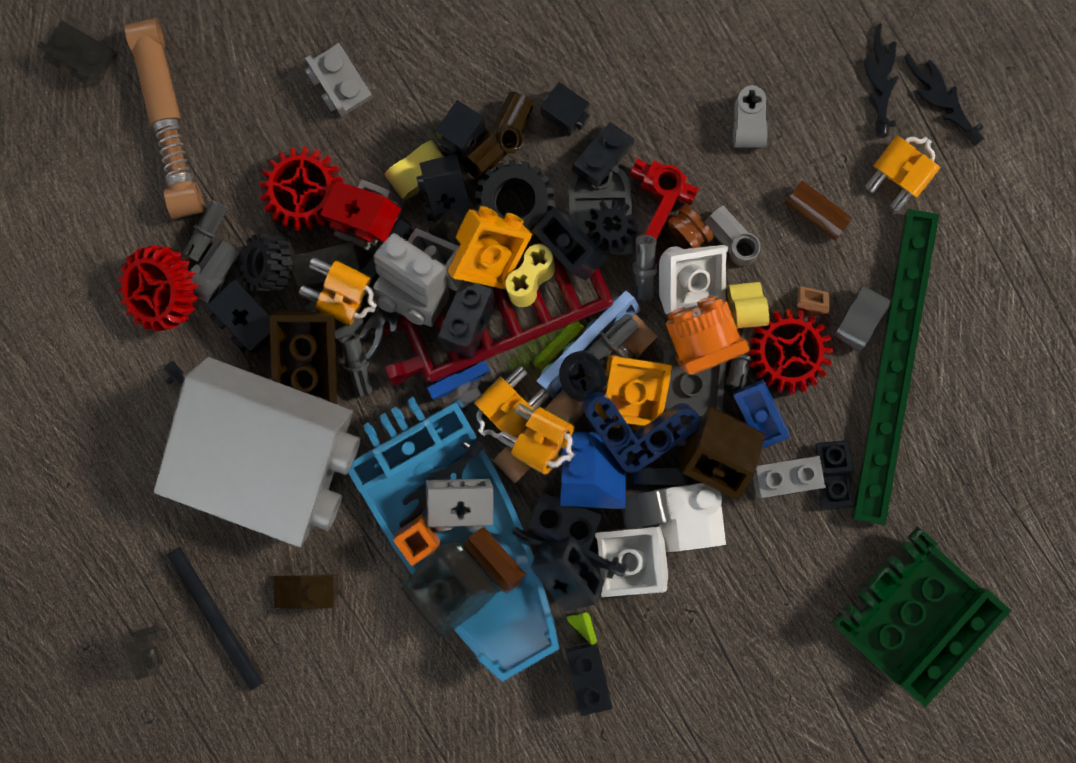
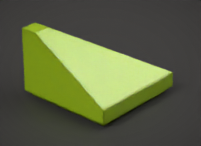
M585 610L568 615V622L591 645L596 644L597 639L589 612Z

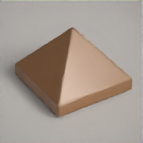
M800 286L797 289V307L804 311L807 317L827 314L829 312V293Z

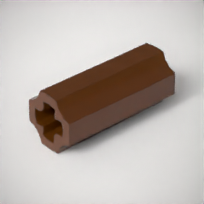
M804 181L798 184L785 202L786 205L834 241L852 219L851 216Z
M485 527L475 531L463 544L505 594L514 590L527 576Z

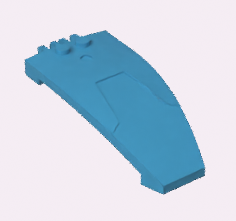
M414 397L408 399V405L417 416L419 422L408 427L401 410L397 407L392 408L391 411L403 431L398 434L386 413L380 415L382 425L391 436L389 440L382 444L377 437L374 427L369 422L364 424L363 427L375 448L355 458L348 473L391 545L419 586L461 639L475 653L477 659L503 682L559 649L542 581L531 569L534 556L529 543L512 533L514 527H518L521 530L523 528L503 483L484 449L475 458L471 457L463 470L462 479H490L493 486V525H485V528L527 574L522 583L514 590L505 594L463 546L467 539L477 531L468 529L466 526H453L451 530L447 531L435 530L432 527L440 538L439 548L413 566L410 565L395 544L393 538L396 531L401 529L399 522L406 519L420 501L415 499L407 505H403L402 500L413 490L425 484L426 480L436 479L427 478V472L442 468L464 454L466 449L461 445L464 440L471 444L477 437L456 401L425 418ZM456 473L450 475V480L457 479ZM462 501L457 502L455 510H460L461 505L464 503ZM425 507V509H424V510L422 511V513H421V514H423V516L425 517V519H426V507Z

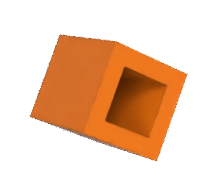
M423 514L396 531L393 541L411 566L438 549L440 544V538L432 527H428L427 520Z

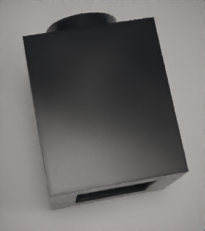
M558 82L542 104L540 114L569 135H572L576 128L581 131L591 115L587 112L589 111L590 103Z

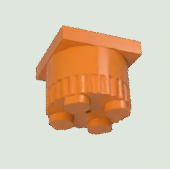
M715 295L697 301L698 307L686 310L685 307H682L667 314L669 320L666 322V326L677 352V355L674 356L678 367L690 375L748 353L750 350L746 339L739 336L727 301L721 300V298L716 299Z

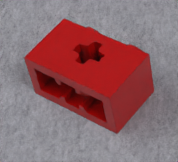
M336 180L320 215L331 222L329 227L337 232L347 235L349 230L355 232L354 236L365 242L372 243L373 239L385 243L401 208L385 196Z

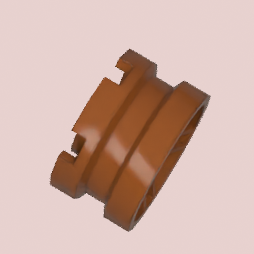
M687 205L679 209V214L676 217L671 216L666 221V225L672 235L685 249L699 248L704 242L709 243L714 238L707 224L704 225L701 221L702 218L697 212Z

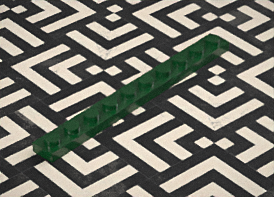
M907 209L905 212L857 485L855 506L853 508V520L886 525L940 214Z

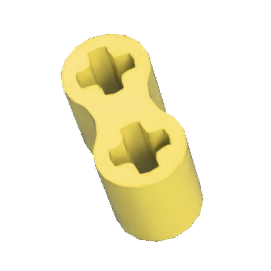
M430 140L419 146L406 158L391 166L384 176L400 198L405 201L420 191L416 178L422 175L419 163L444 156L435 143Z
M542 244L530 246L524 254L522 266L507 276L506 289L510 301L515 306H530L537 297L539 286L553 276L555 264L552 252L547 246Z
M752 282L728 285V305L736 328L768 326L769 308L767 299L763 295L761 283Z

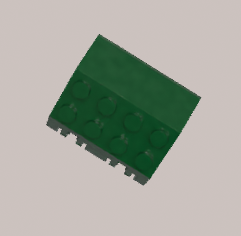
M916 527L908 536L914 547L905 540L900 544V548L908 556L906 562L903 564L898 558L891 555L886 561L893 570L882 564L865 583L871 594H868L862 588L856 593L859 599L866 604L860 612L856 607L847 603L843 609L850 618L848 619L839 612L830 623L893 683L926 708L1012 610L990 590L979 587L936 548L938 545L936 541L921 528Z

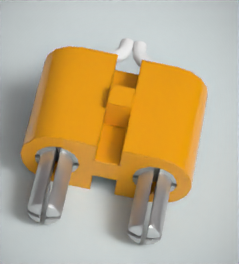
M896 135L873 165L877 171L865 188L874 193L885 177L892 180L902 188V191L890 206L895 211H900L911 196L916 199L940 170V166L934 162L935 153L930 147L932 141L925 136L923 139L909 137L904 140ZM912 141L917 144L926 142L925 147L930 154V158L917 151L909 142Z
M315 257L312 258L309 267L327 276L323 285L324 289L320 293L303 285L299 290V295L315 302V310L334 314V319L348 326L353 324L355 318H363L367 312L374 313L377 304L373 302V291L369 288L370 276L338 261H335L333 265H329ZM366 292H368V303L371 307L365 308L361 314H358L363 302L362 299Z
M519 366L506 380L500 376L473 402L480 409L476 417L480 424L478 431L483 436L489 434L494 438H499V435L503 437L501 433L505 431L517 438L526 428L525 425L528 422L527 419L515 413V409L518 408L517 405L521 403L535 411L549 397V394L545 393L544 389H541L527 403L513 389L527 375L526 370L521 372L524 369L523 367ZM482 413L501 433L497 434L492 430H484L485 424L481 418Z
M521 403L518 404L515 413L528 420L525 425L528 427L524 434L520 433L518 438L505 431L501 433L502 436L514 443L499 435V441L512 448V456L545 475L553 467L559 466L564 460L571 461L574 453L571 452L573 425L541 407L533 411ZM566 446V452L569 456L560 457L558 452Z

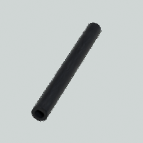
M181 547L168 553V559L249 690L251 691L264 683Z

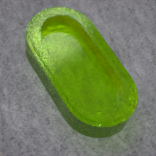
M579 321L568 325L535 358L533 365L542 372L585 327Z

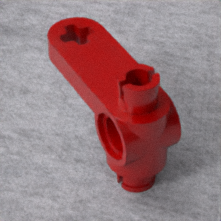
M637 158L629 177L643 182L640 188L652 193L657 200L661 201L645 235H651L657 240L676 200L678 199L691 206L700 188L687 183L688 176L683 174L676 166L664 165L656 160L650 165ZM662 177H670L675 182V188L664 190L660 187L658 180Z

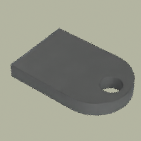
M615 166L608 174L609 179L607 183L597 188L576 173L570 181L568 194L569 217L585 234L593 230L585 227V220H595L591 217L589 211L591 208H594L601 212L599 207L601 201H605L608 209L611 208L613 199L618 200L617 209L621 210L623 205L628 204L630 208L626 216L632 214L631 185L627 175L618 166ZM613 221L611 224L604 223L606 224V232L610 233L611 230L619 231L617 230L618 223L616 221ZM598 237L591 240L595 243ZM623 241L624 251L621 253L617 251L615 245H612L610 254L605 253L607 244L603 243L599 248L606 256L632 255V245H628Z
M664 350L662 363L672 365L664 413L679 403L690 405L698 413L700 420L709 405L722 411L727 361L690 375L678 367L674 357L677 355L676 351ZM685 414L680 416L682 424L688 422ZM668 423L666 426L673 434L675 430L672 428L671 424ZM682 440L677 445L685 447L688 441Z

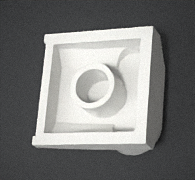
M718 245L682 249L674 246L663 252L659 260V298L666 314L685 307L686 310L698 307L697 301L715 295L716 299H726V251H728V246Z
M704 483L654 490L666 489L671 521L659 523L665 541L666 552L726 545L720 491Z
M660 527L595 533L599 556L611 562L614 557H618L619 563L627 565L623 578L614 575L612 579L607 578L608 570L600 568L601 577L605 581L601 597L667 591V559L665 541Z

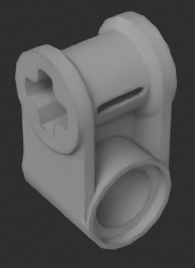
M746 86L735 100L734 148H766L768 135L766 95L758 86ZM748 96L751 97L752 102L756 103L753 109L749 108V104L745 102Z

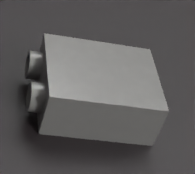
M207 357L185 377L154 493L301 547L314 527L329 531L336 518L342 495L328 489L334 471L347 475L358 451L360 438L346 433L353 410Z

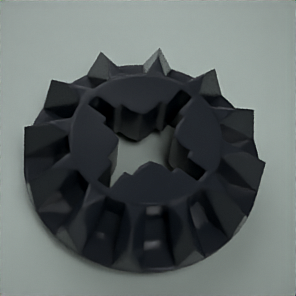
M580 350L569 354L563 360L559 370V379L562 388L571 398L584 402V399L589 394L603 392L606 389V377L609 373L603 367V360L596 358L594 352ZM583 368L585 373L593 374V377L586 382L583 378L575 377V375L583 371Z

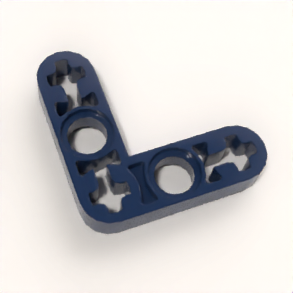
M593 392L584 399L582 408L584 414L616 461L627 472L641 470L694 433L700 424L698 413L686 403H679L635 434L605 393ZM598 402L602 405V409L608 416L605 420L595 411L594 405ZM682 414H685L687 416L686 418L688 421L684 425L681 423L680 416ZM668 423H670L672 428L675 430L673 434L666 426ZM612 426H622L623 432L619 438L614 440L608 439L607 432ZM660 430L665 432V438L660 444H650V437L654 432ZM643 442L649 451L645 452L640 443ZM630 451H632L635 456V459L633 461H630L627 456V453Z

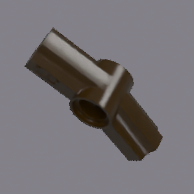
M509 92L494 125L488 126L483 131L482 138L462 156L461 164L467 173L471 174L475 179H481L489 169H492L507 154L519 151L523 143L521 132L534 107L531 99L517 92Z

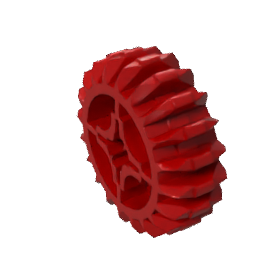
M304 146L301 150V155H298L297 150L291 147L290 157L287 158L283 152H279L278 156L281 162L277 164L274 160H269L268 163L273 170L272 172L268 170L262 171V175L269 181L259 182V187L267 191L259 197L262 202H269L265 205L264 210L266 213L274 212L271 219L275 223L283 219L282 226L288 229L294 221L296 232H301L303 223H305L307 229L313 231V221L317 220L321 227L326 225L322 218L323 216L320 214L335 181L344 183L342 177L336 176L340 170L337 165L330 166L332 159L329 156L321 159L320 150L316 149L310 156L308 147ZM297 167L293 178L281 180L287 172ZM309 167L315 168L324 174L326 186H320L319 183L310 181ZM305 183L308 191H304L303 195H299L295 189L297 186L300 187V184ZM278 192L293 197L295 212L288 211L281 206ZM322 196H324L317 207L307 211L311 200L316 198L322 199Z
M151 245L148 248H139L134 254L126 257L127 263L120 266L123 274L116 278L122 283V287L117 292L122 293L123 300L119 304L127 305L128 309L125 315L134 316V324H142L144 329H154V331L161 332L177 328L180 323H184L189 319L188 314L195 311L192 303L199 298L193 293V290L199 285L192 281V277L196 273L187 269L190 261H181L182 253L173 252L171 247Z
M791 309L785 310L784 319H782L778 311L773 312V322L769 319V325L764 326L765 329L754 327V331L759 338L751 337L750 343L755 345L756 349L749 350V355L752 357L756 356L757 359L749 364L750 369L757 366L761 369L754 376L755 379L758 380L764 375L767 376L768 379L765 381L767 388L773 382H776L775 392L778 394L783 391L784 385L787 386L788 395L795 393L796 384L801 393L807 391L806 381L812 387L817 386L818 380L814 374L824 378L827 373L820 366H831L832 364L830 359L823 357L833 353V348L823 346V343L831 340L830 335L821 338L819 332L823 331L825 326L821 324L814 328L812 324L816 318L813 315L806 322L803 321L804 311L802 310L797 312L795 319H793ZM782 327L798 329L797 333L790 340L771 334L775 329ZM806 336L810 339L813 346V361L810 360V356L803 350ZM766 342L770 344V348L776 353V362L773 368L770 367L765 356ZM796 342L794 345L796 351L793 352L796 353V357L792 356L783 362L785 359L783 353L786 352L783 351V347L787 348ZM789 364L804 367L808 370L799 377L780 375Z

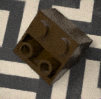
M709 405L700 420L697 430L691 435L677 458L682 473L739 500L755 474L765 433Z

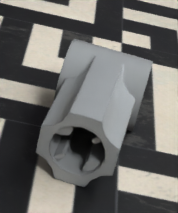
M724 205L714 211L703 222L704 225L707 224L713 232V237L720 245L728 246L727 252L734 264L744 267L749 266L755 261L760 251L758 238L748 233ZM741 243L748 244L752 248L753 254L742 256L738 253L736 246Z

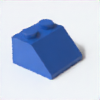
M573 432L571 436L573 442L571 452L574 453L571 461L564 460L562 462L560 506L625 509V470L619 465L597 433ZM566 446L564 449L562 448V456H569L566 452Z

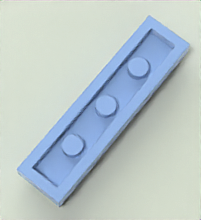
M627 291L621 296L615 297L613 305L598 319H593L586 326L585 332L576 341L570 342L563 350V354L554 363L547 365L536 381L550 397L554 399L563 389L559 379V370L563 360L573 352L587 351L601 337L600 333L608 331L623 315L629 314L631 317L635 314L637 315L641 308L635 298Z

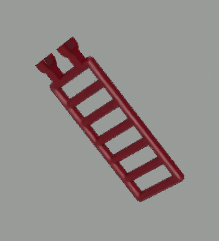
M541 240L528 244L516 266V269L522 266V263L524 261V254L530 246L535 244H545ZM552 253L555 264L553 275L569 311L551 318L538 288L537 297L532 306L540 323L525 330H522L505 289L490 286L510 336L493 343L486 328L480 341L481 348L477 349L473 359L448 350L451 361L433 367L417 325L409 321L406 316L399 314L397 331L405 329L416 357L385 367L390 381L395 386L404 382L409 377L422 372L427 382H434L610 308L613 305V298L599 268L589 277L599 299L581 306L563 264ZM444 307L436 320L439 331L447 316ZM390 324L384 326L382 339L391 334ZM375 330L370 331L375 338Z

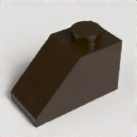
M338 574L274 576V608L320 609L339 606Z

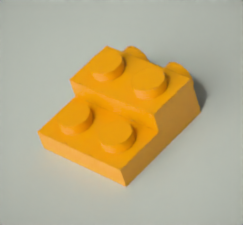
M481 206L479 211L469 209L456 235V239L461 244L447 272L454 279L505 289L507 276L515 270L532 234L523 225L524 221L512 213H506L503 218L499 217L492 209Z
M608 355L606 372L609 373L606 377L607 387L602 393H605L611 399L626 423L631 424V429L639 431L664 413L672 365ZM599 402L596 403L595 411L605 420L608 418L607 414L602 409V405ZM614 425L612 427L620 428V425Z

